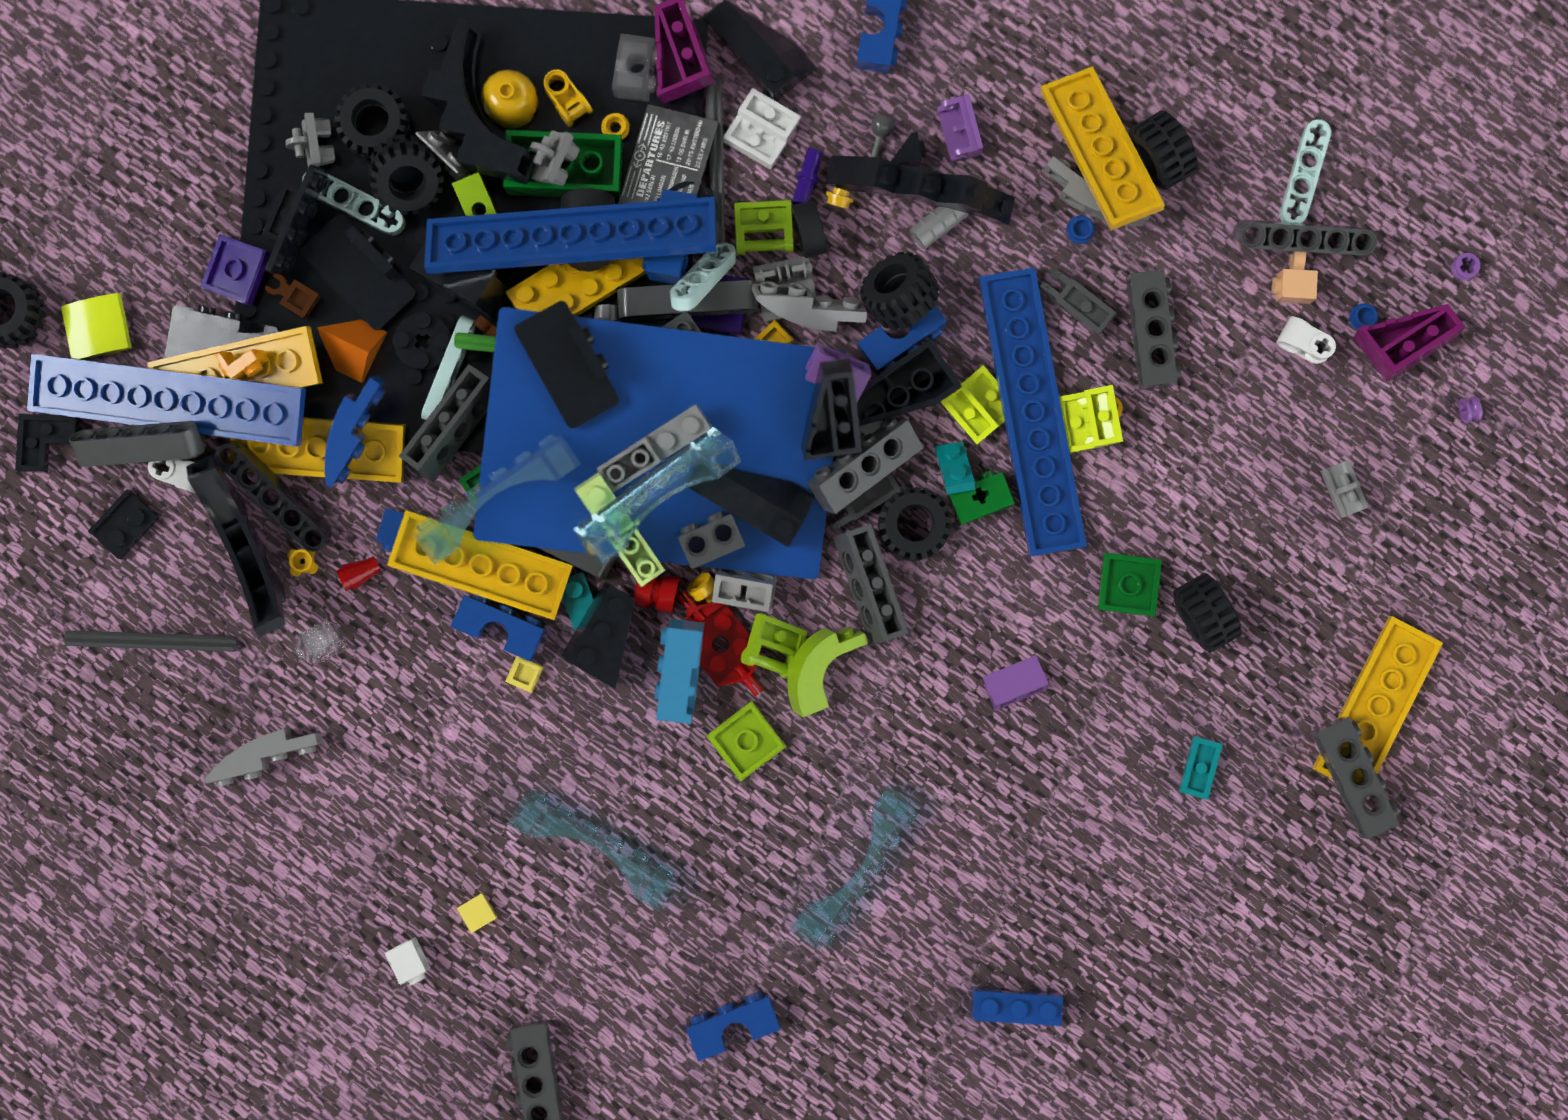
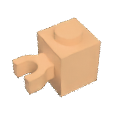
M1294 251L1293 254H1290V269L1281 270L1277 277L1273 278L1272 294H1276V302L1310 304L1317 299L1318 271L1305 270L1306 252Z

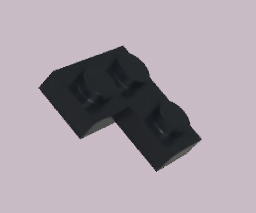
M18 414L15 471L48 473L49 445H71L69 437L79 431L80 418L62 415Z

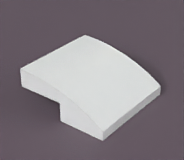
M752 88L740 106L736 118L723 136V142L771 170L794 132L801 116Z

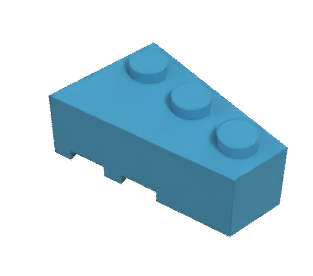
M670 619L668 627H662L660 645H665L664 655H659L657 672H662L661 682L656 683L655 699H658L656 720L691 724L696 703L704 623Z

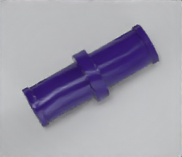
M806 149L802 169L798 171L796 176L798 182L793 199L791 200L793 205L810 201L813 188L818 184L819 177L817 174L824 154L817 149Z

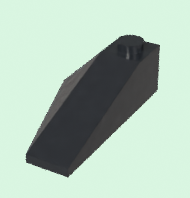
M723 0L703 16L766 96L774 101L779 100L817 70L816 66L798 45L727 0Z
M930 339L867 383L857 402L859 427L938 404L962 388Z
M704 462L699 464L686 486L788 548L804 523L815 496L790 481Z

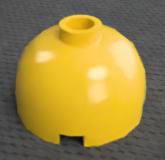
M507 69L496 72L487 79L481 93L482 107L488 119L492 123L503 126L506 129L520 128L529 123L534 117L533 114L536 108H538L539 101L535 86L527 76L519 71Z

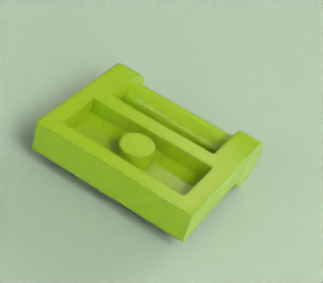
M791 200L734 203L737 255H745V252L785 250V253L793 252ZM784 231V239L745 241L744 233Z
M756 614L747 648L744 649L741 655V662L749 666L757 665L779 673L782 678L788 680L791 662L800 646L805 642L808 631L764 614ZM761 646L787 655L786 661L782 663L760 655Z

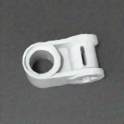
M1294 316L1288 319L1276 341L1281 348L1297 354L1314 364L1325 362L1336 349V343L1330 335L1311 326L1305 320ZM1318 344L1323 346L1321 354L1317 352Z
M185 459L148 462V471L153 478L195 493L188 482L186 467L194 462ZM159 465L169 466V471L162 472L158 470Z

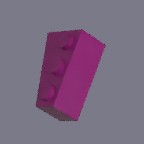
M667 0L655 5L657 97L665 104L712 85L716 81L686 1Z
M1449 304L1415 312L1406 317L1392 318L1383 323L1359 327L1353 338L1384 380L1389 382L1456 339L1465 328V325Z

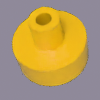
M702 573L691 581L687 587V592L695 601L705 599L710 603L712 602L715 580L709 573Z

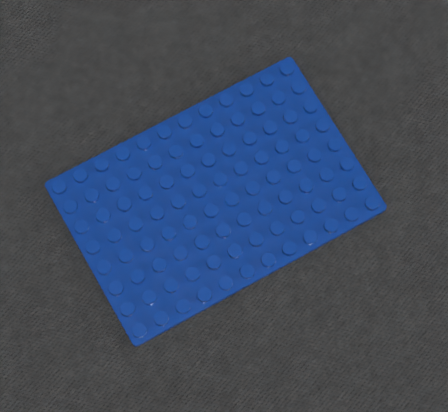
M506 307L499 310L473 534L474 538L478 541L620 557L574 488L598 473L597 468L696 403L713 428L613 492L659 562L689 565L677 539V535L682 533L680 528L694 522L698 526L709 522L708 516L723 510L724 514L729 513L686 487L701 462L790 481L813 496L814 494L807 481L814 477L816 470L833 463V457L804 461L801 450L815 386L814 383L805 380L808 371L805 368L815 347L574 316L581 329L587 326L595 342L591 344V347L595 354L602 353L610 368L605 370L619 397V403L578 427L569 428L514 331L518 323L539 312ZM815 497L804 523L789 548L732 514L745 546L701 566L816 579L819 576L827 511L821 508ZM726 524L719 525L715 530V536L718 540H726L731 533L729 526ZM700 536L692 537L688 542L689 549L693 552L700 551L704 547L703 538Z

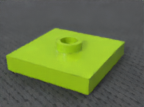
M753 701L749 702L706 735L740 782L787 747Z

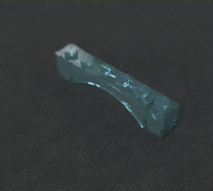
M714 427L698 437L576 527L574 530L584 549L604 565L627 547L637 526L660 503L688 487L718 479L739 464L741 459L733 441Z
M553 433L538 443L541 448L535 453L531 454L527 450L514 459L517 464L508 471L505 467H502L489 476L492 482L484 488L479 483L467 491L465 494L468 499L459 505L454 500L441 509L444 515L436 521H433L430 517L417 526L419 532L414 537L434 565L459 549L464 532L472 517L495 494L510 486L527 481H557L581 465L562 435L555 437Z
M887 785L871 808V838L866 855L859 868L834 893L820 900L807 903L791 925L790 931L818 951L822 946L827 948L837 934L833 930L838 922L844 923L853 909L849 907L855 897L861 899L868 889L869 884L866 881L872 873L877 875L883 867L885 860L882 857L888 849L893 851L902 837L899 835V832L903 826L909 827L918 815L915 809L918 805Z
M534 791L533 794L525 793L508 822L510 826L531 838L546 836L567 837L580 840L597 848L608 856L621 870L629 883L634 898L660 911L678 879L673 876L674 870L662 863L658 867L648 862L650 857L638 849H635L633 852L623 847L625 842L612 834L608 838L598 833L600 828L588 820H584L583 823L573 818L574 812L561 805L558 809L548 804L550 799L540 792Z

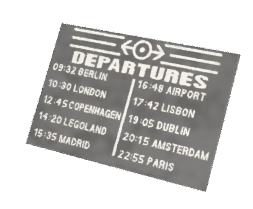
M648 104L618 204L656 201L657 198L662 197L663 189L669 190L674 185L686 181L694 183L677 191L697 194L718 121Z

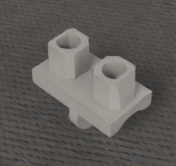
M305 113V119L301 122L303 136H301L300 128H293V137L285 140L286 148L295 149L296 158L304 157L303 149L305 148L308 167L310 164L320 166L333 163L335 160L333 145L318 146L317 139L330 137V120L314 118V113Z
M551 131L549 137L544 136L541 144L532 142L530 149L536 153L533 160L536 167L531 178L537 182L563 186L568 177V172L560 166L564 159L566 161L576 159L580 150L572 142L574 136L568 132L559 133Z
M1349 460L1321 470L1339 518L1369 508L1360 488L1361 484L1357 480Z

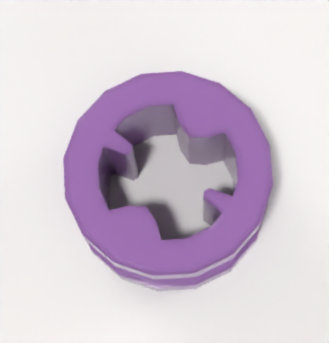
M1472 253L1461 254L1451 264V271L1459 280L1471 279L1480 270V261ZM1462 260H1464V263L1468 261L1471 263L1470 273H1467V270L1463 272L1460 269V266L1463 265Z
M1472 396L1469 400L1466 398L1459 400L1458 408L1463 423H1470L1472 419L1475 422L1482 419V406L1477 396Z

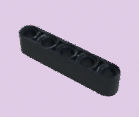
M233 440L222 444L216 449L214 458L217 465L304 549L314 552L329 543L332 536L330 527L245 444ZM227 448H231L236 452L237 459L235 462L227 458ZM248 469L256 471L258 474L257 482H253L248 478ZM269 489H273L279 494L278 502L270 500L268 496ZM291 509L299 513V523L290 519L289 511ZM311 530H316L320 533L322 538L320 543L314 542L311 539Z

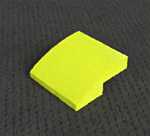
M121 293L97 296L61 306L71 358L88 360L100 355L109 356L132 349Z
M984 365L961 383L962 388L941 401L942 405L976 444H979L1004 423L997 380Z
M1113 385L1059 397L1070 453L1123 442Z

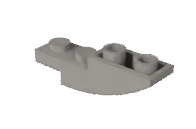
M1053 156L1043 172L1064 188L1059 198L1089 216L1106 221L1083 175L1080 177L1072 171L1073 167L1064 159L1060 158L1058 160ZM1151 215L1125 226L1143 227Z
M769 281L762 282L761 284H752L755 299L771 312L790 322L813 329L834 332L837 331L838 321L866 323L868 312L862 301L856 298L846 297L843 300H835L828 296H816L813 298L809 288L799 283H791L789 286L777 285Z
M696 403L599 466L597 470L613 493L713 427Z
M281 729L256 738L239 747L219 762L205 777L206 784L216 782V787L233 784V778L244 775L245 780L262 777L261 771L270 769L268 757H270V762L287 759V753L297 750L299 755L316 752L315 746L323 744L321 733L292 739L290 729Z

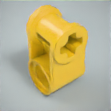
M552 70L545 75L544 87L546 94L569 128L573 126V121L583 114L593 112L586 98L577 90L567 74L561 70ZM554 81H562L565 84L564 88L560 91L551 90L550 85Z

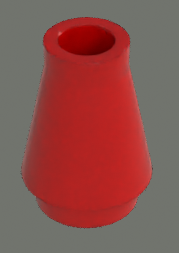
M374 556L343 564L341 569L336 570L345 591L350 589L356 590L375 574L381 572Z

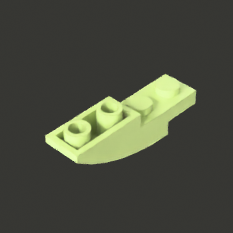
M599 472L574 488L641 587L665 571Z

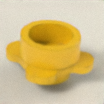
M306 549L289 550L287 557L291 567V575L299 577L302 573L315 574L318 571V565L314 559L316 551L312 552ZM301 559H305L304 564L300 563Z

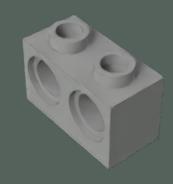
M719 569L715 576L712 602L769 612L774 601L777 575Z

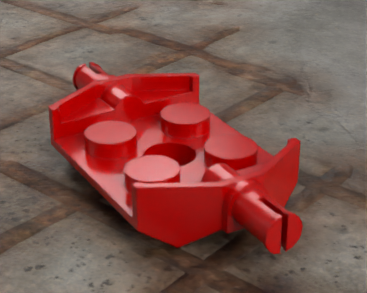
M684 591L682 595L688 603H686L681 595L676 599L687 610L685 620L704 623L700 659L702 668L717 687L742 682L756 697L758 692L752 684L755 685L760 693L764 690L754 678L753 672L756 665L749 666L741 662V655L744 649L747 648L750 634L726 604L713 602L698 605L689 596L687 591ZM724 636L728 639L729 647L726 651L720 653L713 649L712 642L715 637Z

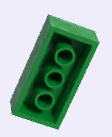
M506 130L505 141L522 146L535 156L536 153L530 149L532 142L541 144L544 136L549 137L551 132ZM570 133L574 136L572 142L580 150L576 159L573 161H566L564 159L560 166L568 172V177L563 186L537 182L532 179L531 175L536 167V164H534L527 185L504 179L503 187L507 195L562 197L571 190L593 188L606 191L615 200H619L621 195L623 157L621 135Z

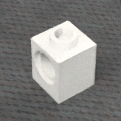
M416 937L385 952L400 985L408 981L411 986L425 979L424 973L431 968Z

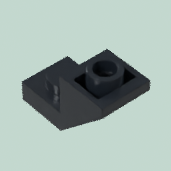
M918 132L911 133L891 162L898 165H921L922 158L926 157L924 140L919 141Z

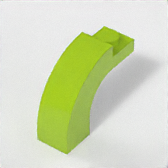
M846 627L838 630L836 635L835 632L823 628L811 635L800 646L791 662L787 680L788 696L793 712L801 717H806L829 707L823 688L825 671L828 665L839 655L868 644L865 633L853 627Z

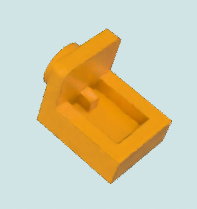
M250 349L238 359L235 358L232 352L220 351L215 355L219 361V369L230 379L252 377L263 369L262 365L269 360L264 350Z

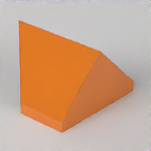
M363 320L317 327L335 370L363 383L387 332L382 329L374 330Z

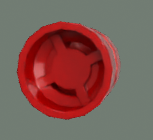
M664 574L661 578L655 577L642 587L637 582L634 592V606L650 608L652 605H655L658 611L673 614L680 577Z

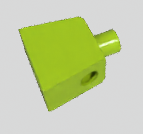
M479 172L452 183L466 216L477 215L475 211L480 206L485 208L486 213L484 215L498 214Z

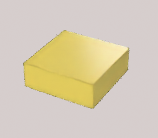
M516 656L505 682L533 693L544 667Z
M484 893L479 894L457 908L471 933L497 918Z

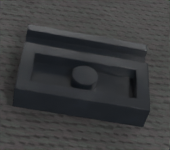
M127 489L88 532L97 538L117 559L121 560L160 517L133 494L131 490Z

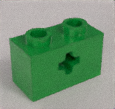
M993 470L977 476L979 481L975 482V490L946 495L959 527L1012 507L1015 504L1002 472L995 474ZM976 490L980 494H986L983 504L979 500L973 501L972 497L976 494Z

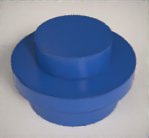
M1076 216L1067 224L1066 233L1073 243L1085 244L1094 236L1095 226L1088 217Z
M1366 303L1356 305L1349 314L1351 326L1358 330L1359 327L1377 324V310L1372 305Z

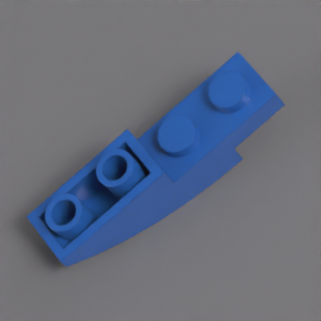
M377 375L368 380L359 397L352 393L346 395L337 410L331 425L325 453V482L330 488L338 484V482L340 484L344 483L351 472V469L348 468L353 458L357 460L366 445L362 444L366 435L358 431L357 428L361 430L364 428L371 416L367 413L371 405H377L385 394V390L382 387L386 381Z

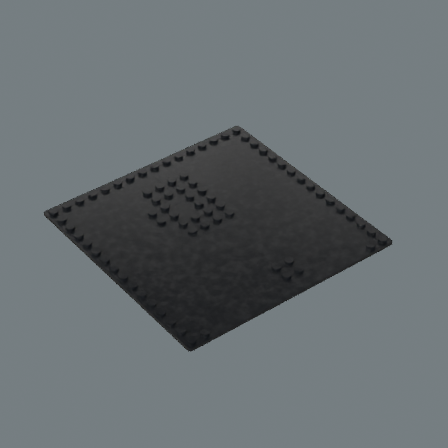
M260 0L240 241L272 253L276 241L262 235L283 183L287 182L299 188L303 175L308 169L305 148L303 149L304 157L296 158L295 149L286 148L285 143L286 139L293 137V128H300L301 136H303L301 122L305 119V113H314V118L330 120V137L317 139L318 146L333 145L335 160L331 164L320 165L319 167L328 170L329 175L372 197L374 195L370 184L369 162L363 160L360 156L354 155L342 141L336 130L338 126L335 124V116H339L336 108L337 105L342 106L344 104L341 100L344 94L349 97L352 94L350 89L355 87L358 91L361 89L360 84L367 83L369 88H372L373 83L379 84L382 89L386 86L392 90L393 94L396 93L407 108L412 120V124H410L412 135L417 136L416 132L440 130L438 127L445 109L434 106L423 98L421 93L430 69L440 71L442 60L448 49L458 18L470 21L482 31L476 56V92L482 113L492 130L501 139H506V130L603 134L601 124L607 115L619 113L627 118L630 131L628 136L622 140L621 192L648 104L702 117L704 88L665 104L657 97L655 16L407 0ZM693 18L703 48L707 54L708 22L705 19ZM507 69L519 71L527 76L536 88L539 101L532 120L524 126L515 129H506L503 126L492 123L485 114L481 102L483 85L487 79L496 72ZM552 70H561L567 74L593 110L590 114L586 112L573 121V126L570 128L561 118L545 91L544 78ZM554 81L550 85V89L560 91L564 88L565 84L562 81ZM372 111L366 114L360 122L359 132L367 136L379 134L387 126L388 113ZM618 124L612 125L610 130L612 132H618L620 131L621 126ZM456 140L455 143L460 147L463 141ZM446 163L441 165L444 182H442V193H438L439 199L436 203L430 202L431 208L426 211L424 208H420V213L418 214L408 211L407 215H403L405 227L398 235H387L317 199V212L313 219L308 220L305 230H307L306 238L302 245H297L293 256L296 257L294 266L290 272L286 271L282 275L288 281L289 286L295 279L321 296L306 320L279 304L283 296L275 297L266 291V286L272 289L280 287V281L273 276L274 274L264 271L252 306L235 301V313L243 314L242 319L275 326L281 332L304 326L311 327L323 383L304 387L306 388L303 417L334 419L344 397L351 393L359 397L368 380L377 375L386 381L382 387L385 390V394L377 405H371L367 412L371 415L368 422L405 424L406 447L426 421L421 418V413L439 367L428 371L409 368L399 359L393 343V335L398 325L410 315L426 312L441 319L450 330L451 337L462 315L477 320L481 315L493 326L497 327V323L492 321L484 312L477 308L475 310L467 306L468 303L447 294L422 279L409 268L426 241L427 219L466 216L452 185L456 180L448 173L449 170L446 171L444 169ZM402 166L394 170L390 178L398 183H411L417 180L422 172L412 166ZM480 174L498 214L561 209V197L507 195L503 187L504 179ZM339 189L334 194V200L337 203H344L349 197V192L346 189ZM369 201L363 202L359 207V213L363 216L370 215L374 210L373 203ZM484 206L478 207L475 211L477 215H484L486 213ZM380 211L379 218L388 224L387 228L398 224L395 219L396 215L388 218ZM338 214L343 215L359 232L365 229L376 241L372 246L379 253L384 249L396 261L392 266L416 291V297L382 328V330L387 332V335L363 383L335 370L317 327L365 320L300 253V249ZM687 254L689 260L686 273L693 267V254ZM548 265L494 270L499 273L496 278L511 289ZM647 274L624 288L676 284L649 280ZM617 292L597 305L610 304L618 306ZM511 303V304L509 305V307H508V308H514V309H515V307L513 306L512 303ZM592 307L589 310L594 319V307ZM674 318L637 321L620 320V322L662 328ZM475 329L474 334L485 335L479 329ZM428 335L425 337L419 336L416 347L428 348L429 344L427 341L430 337ZM467 349L455 382L468 365H471L491 379L494 352ZM487 413L458 451L483 453Z

